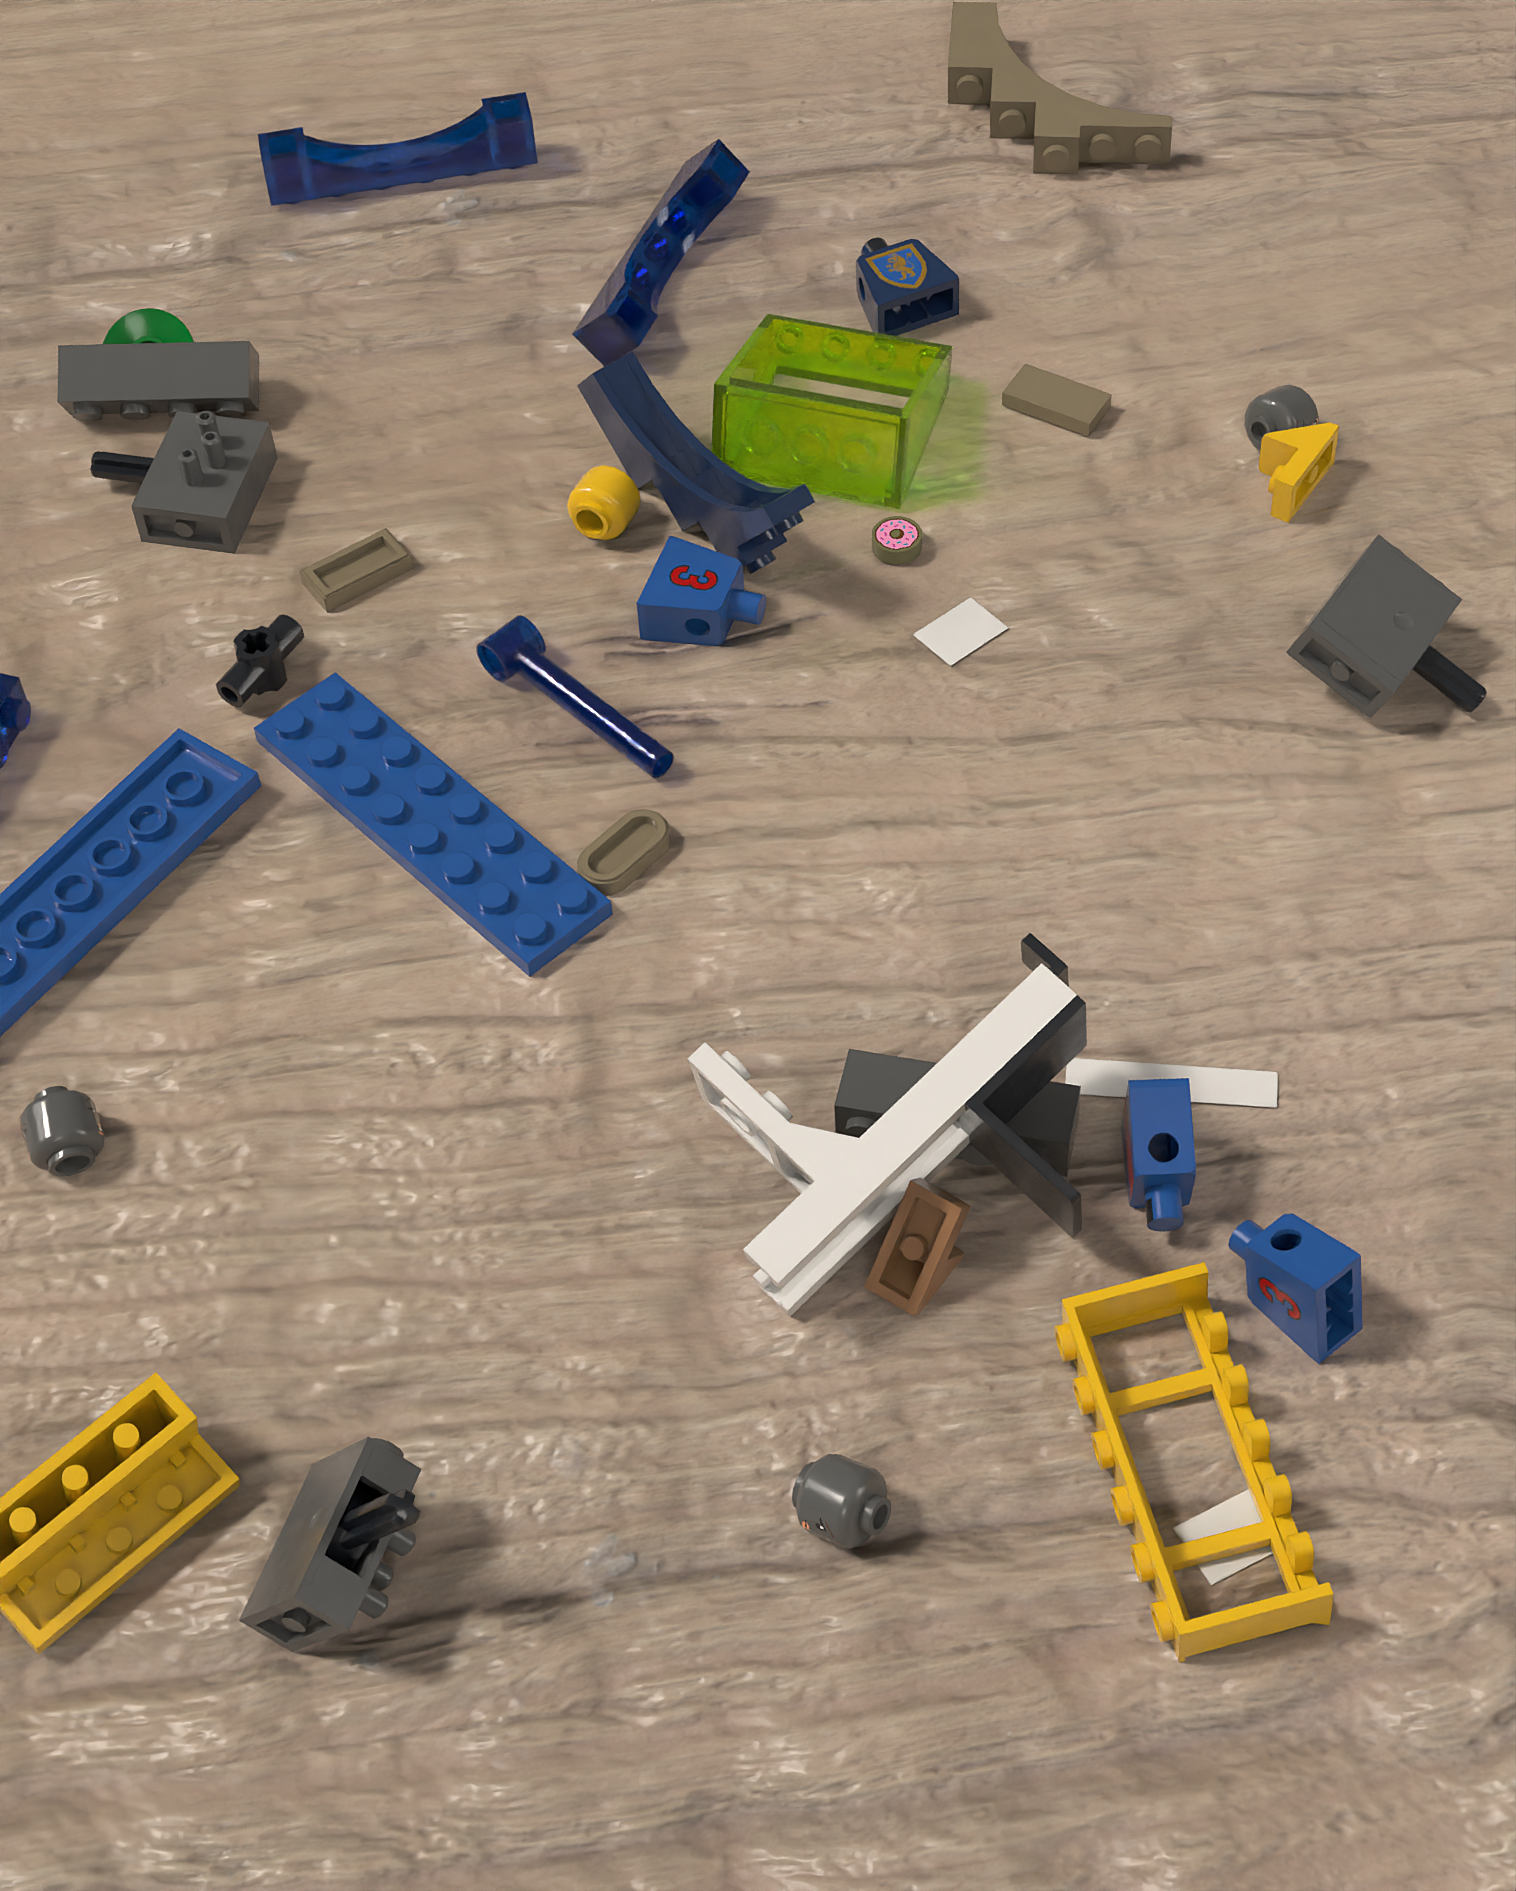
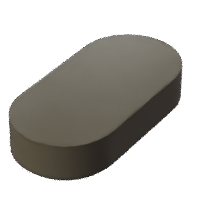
M641 809L627 813L581 852L577 861L578 874L604 896L614 895L623 891L668 851L670 832L667 820L661 814L652 810Z

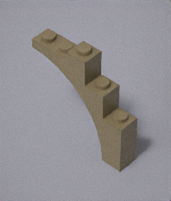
M953 2L948 58V104L990 105V138L1034 139L1033 173L1078 174L1079 163L1170 164L1172 116L1134 113L1105 107L1059 89L1043 80L1023 64L1007 44L998 21L997 3Z

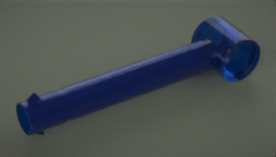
M517 615L476 645L477 656L481 664L497 681L506 682L518 673L652 778H660L670 769L674 760V754L545 656L546 645L536 626L526 617Z

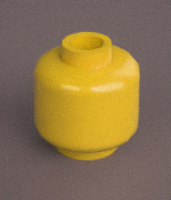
M596 466L583 475L570 493L567 502L568 514L574 526L581 534L599 540L615 539L624 532L637 514L641 503L640 491L634 480L624 471L612 466Z

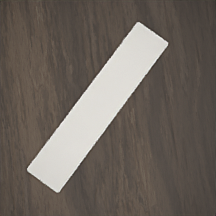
M1074 1058L1066 1066L1065 1084L1081 1086V1095L1126 1098L1128 1080L1189 1078L1191 1102L1276 1108L1278 1073L1272 1071Z

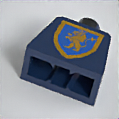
M876 237L864 244L861 255L856 260V290L859 301L878 342L959 315L958 275L919 240L908 239L889 246L883 238Z

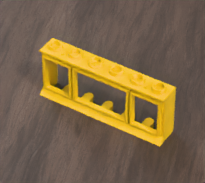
M1205 1262L1062 1299V1324L1054 1326V1334L1063 1362L1073 1360L1079 1376L1072 1379V1385L1080 1413L1082 1415L1092 1413L1098 1430L1091 1433V1441L1097 1463L1101 1470L1111 1468L1117 1487L1110 1488L1111 1500L1120 1526L1131 1525L1137 1542L1130 1545V1553L1136 1575L1141 1584L1151 1582L1157 1602L1150 1603L1156 1633L1161 1642L1171 1640L1179 1663L1184 1662L1185 1657L1302 1625L1310 1623L1330 1625L1334 1596L1330 1583L1327 1582L1319 1585L1313 1572L1314 1548L1310 1535L1307 1531L1298 1533L1291 1515L1292 1492L1289 1481L1285 1474L1276 1476L1269 1458L1270 1435L1268 1427L1263 1418L1254 1419L1248 1403L1249 1381L1246 1370L1242 1364L1234 1366L1228 1351V1326L1222 1311L1213 1313L1208 1300L1209 1272ZM1182 1313L1203 1369L1110 1393L1090 1337ZM1212 1391L1261 1522L1165 1548L1118 1416ZM1266 1546L1271 1547L1288 1593L1190 1619L1173 1571Z

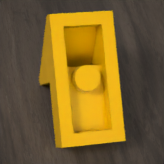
M1329 422L1270 432L1262 437L1258 468L1262 473L1271 476L1268 486V492L1273 494L1270 516L1289 523L1334 463L1339 425Z

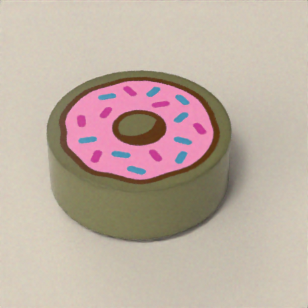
M892 516L879 521L872 530V551L879 560L888 564L900 565L909 563L916 559L922 551V530L914 520L907 517Z

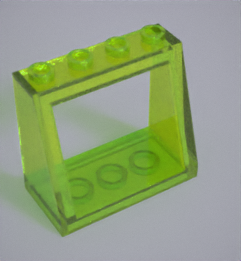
M767 313L714 383L711 452L723 463L744 477L758 483L785 488L806 484L811 493L900 509L906 499L949 391L953 346ZM777 374L903 396L909 399L903 408L776 386L773 383Z

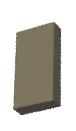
M1024 364L1002 392V406L1089 437L1111 408L1112 394Z
M385 528L299 572L302 584L324 610L329 612L414 569L411 555Z

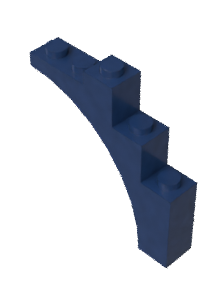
M633 351L592 373L577 385L625 471L634 480L637 488L639 489L652 481L655 488L661 493L682 531L698 523L702 531L706 532L717 552L738 559L743 564V567L746 566L750 574L776 560L772 550L787 542L783 533L803 522L804 520L799 511L815 503L806 484L789 489L768 487L744 477L723 463L675 415L652 384Z

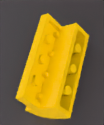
M157 1372L152 1374L0 1497V1613L7 1618L38 1655L240 1486L239 1477L198 1433L196 1415Z

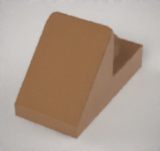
M920 1177L910 1180L864 1287L911 1315H919L963 1257L964 1252L955 1247L954 1244L971 1205Z

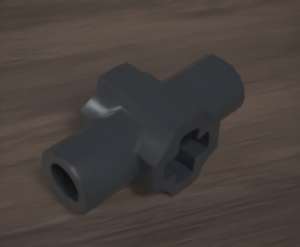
M281 614L268 628L260 626L251 630L243 629L233 640L237 661L216 683V688L221 698L232 706L242 707L253 694L261 695L265 692H277L288 680L284 660L304 639L303 628L292 617Z

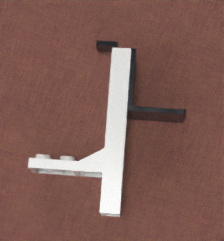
M1031 933L1021 940V955L1023 963L1033 972L860 1138L788 1122L793 1116L785 1104L770 1091L761 1096L746 1082L751 1077L747 1069L728 1051L719 1056L705 1042L687 1058L702 1099L800 1193L783 1212L743 1249L746 1258L754 1266L757 1265L760 1268L753 1275L756 1284L789 1317L895 1216L910 1180L920 1177L930 1182L969 1143L1069 1236L1074 1238L1082 1230L1081 1194L1006 1125L1087 1046L1086 1002L1069 988L1068 966Z

